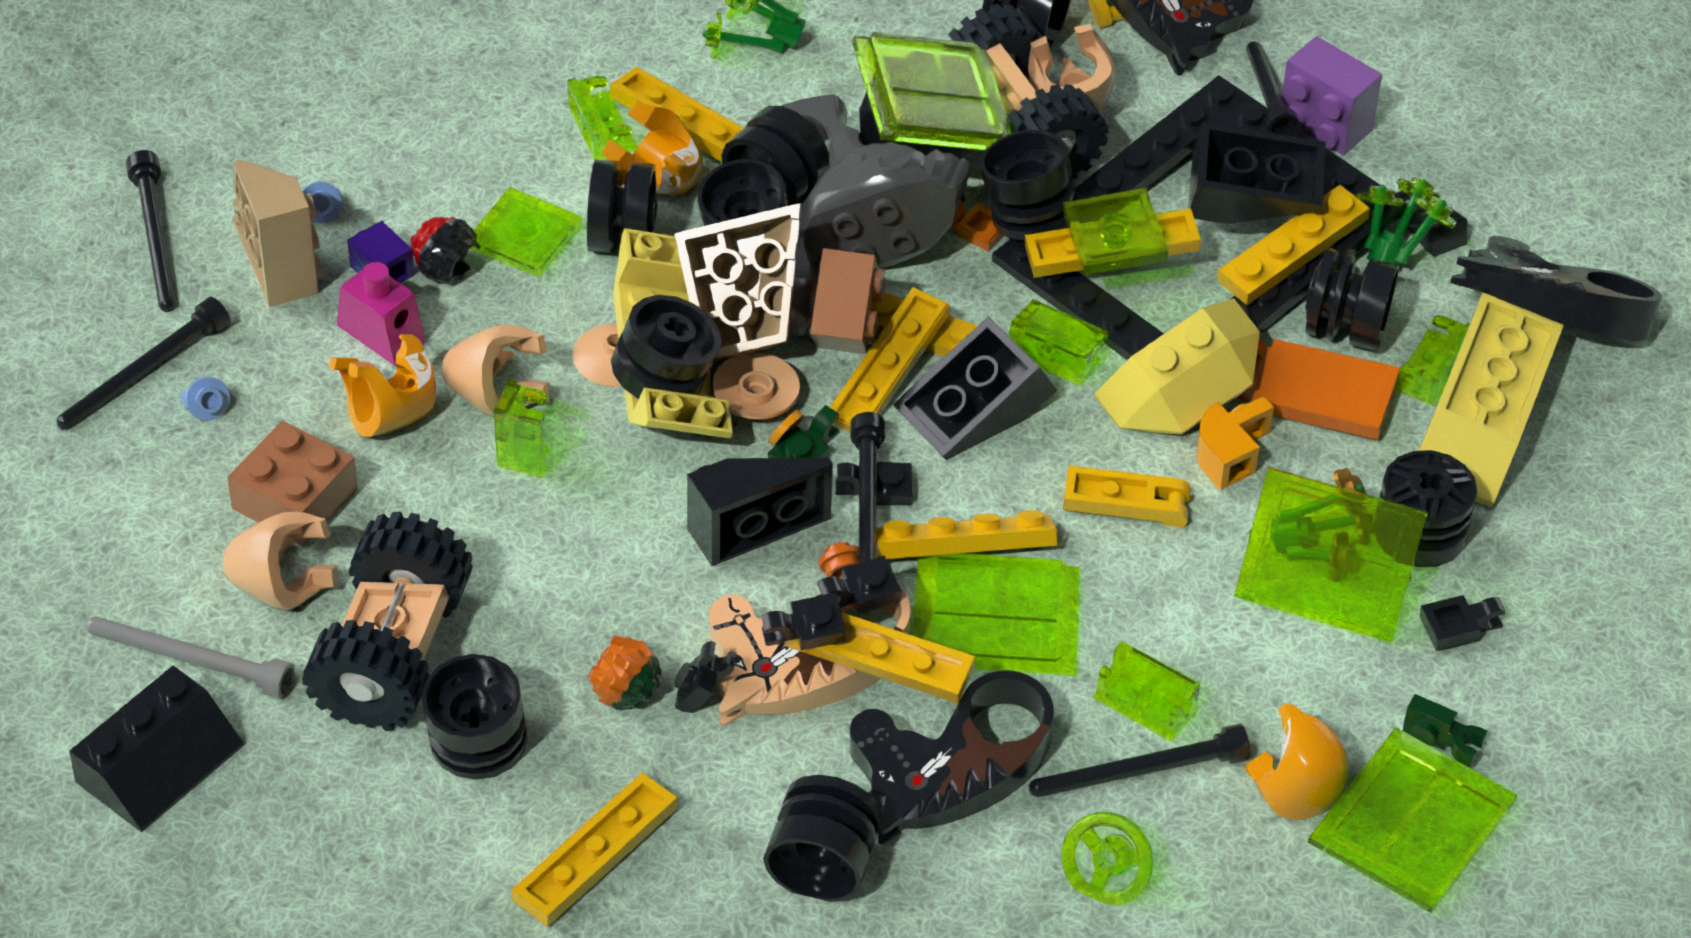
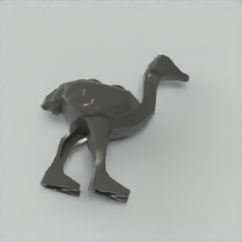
M834 94L810 97L781 105L798 112L815 127L824 141L828 139L830 141V168L819 178L809 196L801 205L789 325L790 336H804L811 328L818 285L814 262L815 260H821L823 248L875 255L878 268L893 266L923 254L935 247L951 227L970 174V162L966 159L960 160L951 153L944 154L934 150L925 156L909 146L898 145L893 142L866 145L859 131L847 126L848 111L845 103Z

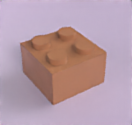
M823 248L810 331L816 348L866 355L869 344H874L878 338L880 319H877V311H874L875 302H883L886 277H883L884 269L878 268L875 255Z
M283 420L227 477L232 509L258 523L283 512H304L325 518L328 521L358 489L355 458ZM292 534L288 536L293 537L294 542L305 546L312 539L298 538Z

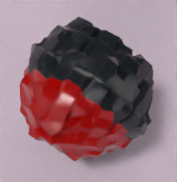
M434 217L422 223L421 228L417 230L416 234L411 237V248L418 268L427 279L433 280L438 284L441 282L450 284L454 280H461L471 268L464 260L468 249L473 246L477 249L481 248L473 228L465 220L456 219L455 217Z

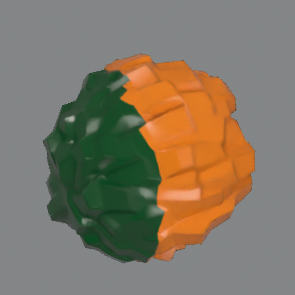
M615 635L610 641L611 645L600 655V659L597 662L598 666H593L587 678L593 685L592 691L599 696V702L616 710L645 706L648 700L651 699L654 690L661 685L662 669L660 668L658 657L651 650H648L643 640L638 641L628 636L624 638Z

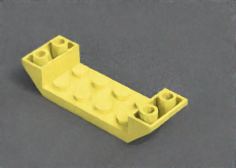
M624 228L613 291L618 340L624 330L632 307L643 298L667 295L689 301L675 236ZM710 370L699 395L644 387L640 398L637 399L624 389L629 423L730 438L733 433L729 402L727 399L713 397Z
M1484 292L1481 294L1419 451L1433 450L1451 455L1465 464L1475 477L1478 491L1475 502L1492 508L1520 442L1564 324Z

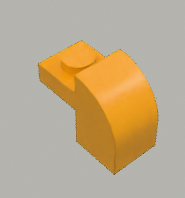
M1264 396L1248 404H1240L1229 413L1217 402L1209 407L1202 416L1196 457L1202 471L1219 490L1256 473L1260 447L1255 440L1270 433L1274 406Z

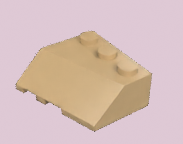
M244 160L235 161L233 163V187L236 199H233V208L237 216L233 217V223L268 306L271 307L318 294L317 279L323 278V272L318 255L314 253V249L320 248L316 228L310 220L317 217L311 194H303L295 177Z
M801 203L675 233L689 302L694 303L708 313L719 328L722 342L714 363L737 355L760 352L788 342Z

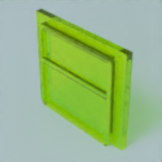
M873 32L870 37L855 35L851 40L881 140L986 150L988 146L999 138L1012 133L986 50H981L978 45L969 42Z
M1268 467L1253 525L1249 530L1250 536L1234 597L1392 642L1407 586L1412 579L1411 572L1428 512Z
M969 553L933 555L932 557L920 556L917 560L915 604L912 609L914 614L912 636L975 656L974 669L1076 676L1077 627L1080 623L1078 619L1080 567L1066 566L1062 560Z
M1395 727L1312 832L1308 843L1432 913L1505 818L1506 813L1515 803L1518 794Z

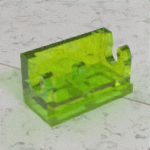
M593 76L577 81L575 78L567 80L568 108L593 160L606 158L601 153L610 139L628 152L637 149V144L631 137L633 132L629 125H625L613 99L609 97L610 91L590 94L593 89L602 88L609 84L604 76Z
M1032 299L1011 321L1009 337L1042 370L1082 386L1101 360L1096 354L1107 342L1109 332Z
M1442 315L1435 316L1431 323L1436 327L1445 329L1449 335L1427 329L1423 339L1407 363L1403 364L1399 369V380L1395 389L1432 406L1436 404L1442 395L1470 323L1465 325Z
M509 379L494 409L497 467L543 478L547 470L544 455L550 454V449L544 444L543 440L545 416L544 413L536 409L526 408L525 403L536 402L540 405H547V395L540 390L518 385V381Z
M1121 641L1114 650L1111 667L1109 668L1105 665L1101 667L1093 699L1172 742L1196 713L1200 683Z

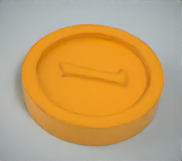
M798 409L793 411L772 433L768 442L774 447L788 432L799 425L804 418V414Z

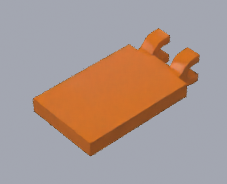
M1259 338L1253 385L1236 398L1252 402L1264 396L1274 406L1273 416L1378 440L1399 380L1400 367L1274 339L1270 348Z

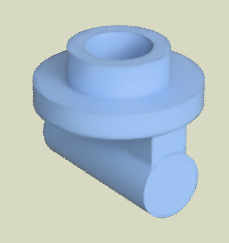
M315 181L308 184L302 190L303 194L310 193L314 201L317 217L310 219L312 222H330L339 214L342 206L339 188L336 189L335 186L325 181Z
M214 377L198 378L191 383L186 392L180 393L185 409H188L196 418L204 421L221 417L227 411L230 404L228 388L223 381Z

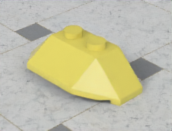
M1234 298L1203 307L1131 356L1094 394V397L1120 429L1182 435L1200 423L1206 410L1213 404L1219 402L1223 407L1252 387L1260 331Z

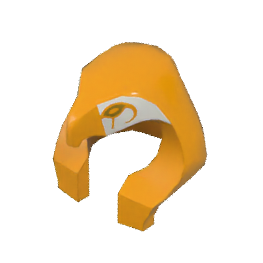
M638 101L627 115L649 129L650 132L639 144L633 155L611 139L601 154L607 160L618 161L622 169L623 185H625L628 168L633 162L656 164V191L658 194L668 196L685 195L698 182L704 169L702 155L678 115L672 110L643 104Z
M401 334L399 336L402 342L396 354L397 369L395 375L389 380L370 362H359L357 358L330 357L329 369L340 372L346 389L350 419L355 430L362 437H372L398 430L420 420L432 411L436 400L434 370L424 352L421 341L415 335Z
M1284 703L1278 709L1282 720L1283 735L1281 760L1277 769L1274 770L1272 767L1273 757L1266 751L1246 764L1244 769L1253 778L1260 794L1272 811L1284 818L1305 820L1321 815L1337 804L1348 781L1350 766L1347 752L1333 728L1320 719L1303 713L1295 705Z

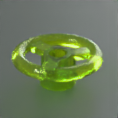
M1096 812L1082 817L1067 832L1061 849L1062 868L1069 884L1078 892L1105 904L1122 905L1134 900L1145 890L1152 876L1154 859L1147 836L1132 820L1117 813ZM1099 826L1116 828L1125 833L1132 840L1136 848L1133 847L1131 841L1124 835L1113 833L1101 838L1094 828ZM1080 838L1093 853L1092 862L1095 871L1090 884L1083 879L1076 865L1075 852ZM1105 850L1110 851L1114 855L1115 864L1106 860ZM1132 864H1139L1135 879L1126 888L1115 892L1104 891L1107 881L1112 874L1121 873Z

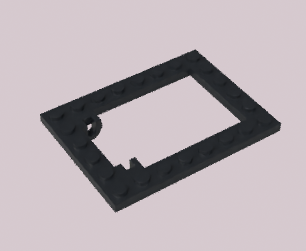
M1218 75L1075 188L1079 202V213L1073 223L1067 228L1103 223L1194 150L1202 122L1267 132L1265 119L1269 113L1268 108ZM1300 130L1299 138L1312 139ZM1326 148L1323 196L1338 185H1341L1370 208L1367 221L1329 247L1339 250L1336 269H1339L1344 264L1347 253L1357 254L1364 248L1370 233L1375 200L1380 184ZM1389 190L1386 191L1379 235L1398 220L1406 209V202ZM1009 239L992 253V262L1126 360L1164 334L1078 271L1034 278L1024 240ZM1326 250L1250 304H1244L1235 295L1231 299L1234 298L1260 333H1262L1308 294L1314 270L1321 262Z

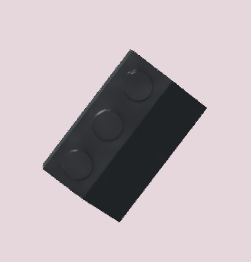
M172 665L69 750L75 782L142 833L244 746V742L208 691Z

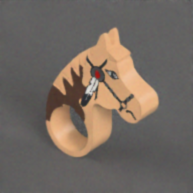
M900 586L902 590L901 601L880 608L890 613L897 620L898 623L894 630L911 635L910 602L907 594ZM734 594L726 595L716 600L710 608V639L716 643V651L720 657H725L731 651L736 652L733 672L716 683V691L723 699L719 706V715H721L720 725H727L748 713L761 715L789 714L832 704L853 696L882 679L786 647L784 642L778 645L766 646L762 633V619L754 616L752 605L744 597ZM850 604L841 607L840 610L841 612H843L855 606L854 604Z

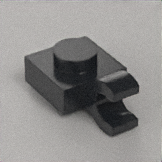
M849 462L837 464L835 495H859L858 465ZM877 462V505H911L913 497L911 463Z
M885 555L842 568L841 579L836 576H830L817 582L821 592L817 596L836 593L840 608L854 604L858 614L901 601L902 590Z
M836 593L791 601V614L783 611H770L761 615L763 623L762 633L766 646L778 645L785 641L798 639L800 650L846 642V629Z
M1464 595L1421 605L1419 617L1435 650L1438 651L1478 641L1480 631L1485 632L1503 628L1499 616L1505 614V609L1499 597H1490L1481 602L1468 605Z
M713 641L706 642L701 647L700 654L691 663H684L677 673L674 683L675 687L678 688L675 708L682 712L694 713L715 694L716 683L733 672L736 652L731 651L725 657H719L714 654L716 643Z

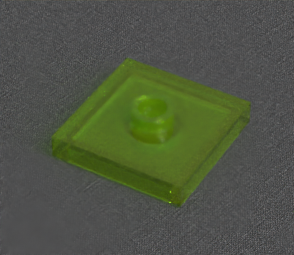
M509 187L474 229V232L477 234V242L481 248L477 249L473 246L470 249L539 278L582 226V216Z
M1146 188L1063 203V214L1084 276L1168 260V249Z

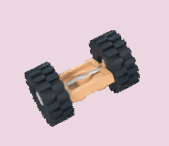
M999 4L990 5L989 12H985L981 8L975 11L976 17L972 20L965 17L960 21L963 27L960 30L953 28L948 34L952 39L951 42H943L941 50L944 52L943 55H939L942 74L1002 106V115L1004 117L1008 116L1011 121L1010 123L1003 122L1000 128L1003 135L998 136V139L1014 132L1026 130L1051 132L1060 136L1067 145L1072 178H1078L1077 173L1082 169L1087 172L1092 167L1091 159H1099L1103 153L1099 147L1106 146L1108 138L1105 134L1109 133L1108 126L1105 123V119L1080 88L1075 89L1073 85L1066 84L1062 90L1059 84L1052 85L1050 92L1046 93L1043 88L1035 91L1032 87L1028 75L1030 43L1042 38V36L1025 13L1018 7L1015 10L1009 4H1005L1003 9Z
M392 512L390 518L385 514L377 516L375 521L371 520L367 524L350 562L349 575L354 577L352 583L357 590L342 625L339 622L332 623L329 630L324 628L321 631L303 672L302 683L307 686L306 694L309 698H317L315 705L321 711L327 708L331 710V718L339 721L343 717L349 720L351 724H364L366 727L374 729L376 726H382L385 731H393L395 725L402 728L414 716L426 679L429 677V673H427L429 666L427 661H424L441 617L446 618L451 615L453 610H456L473 568L471 552H464L467 546L462 539L454 540L455 532L449 527L441 530L437 527L438 521L429 518L427 523L420 520V514L411 512L408 518H404L401 512Z

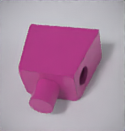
M380 262L369 263L363 270L342 285L339 293L337 326L392 365H397L396 354L401 347L402 340L399 338L401 334H413L421 341L422 345L425 343L414 294L389 276V270L385 264Z

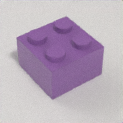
M1315 36L1287 60L1281 98L1284 106L1291 108L1297 114L1302 132L1318 141L1326 142L1327 149H1333L1344 156L1373 131L1383 74Z

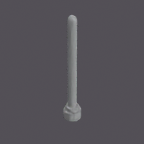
M91 617L86 623V629L92 635L254 681L256 687L262 689L263 694L283 699L287 693L281 691V684L291 686L294 681V664L274 658L270 662L263 661L259 664L100 617Z

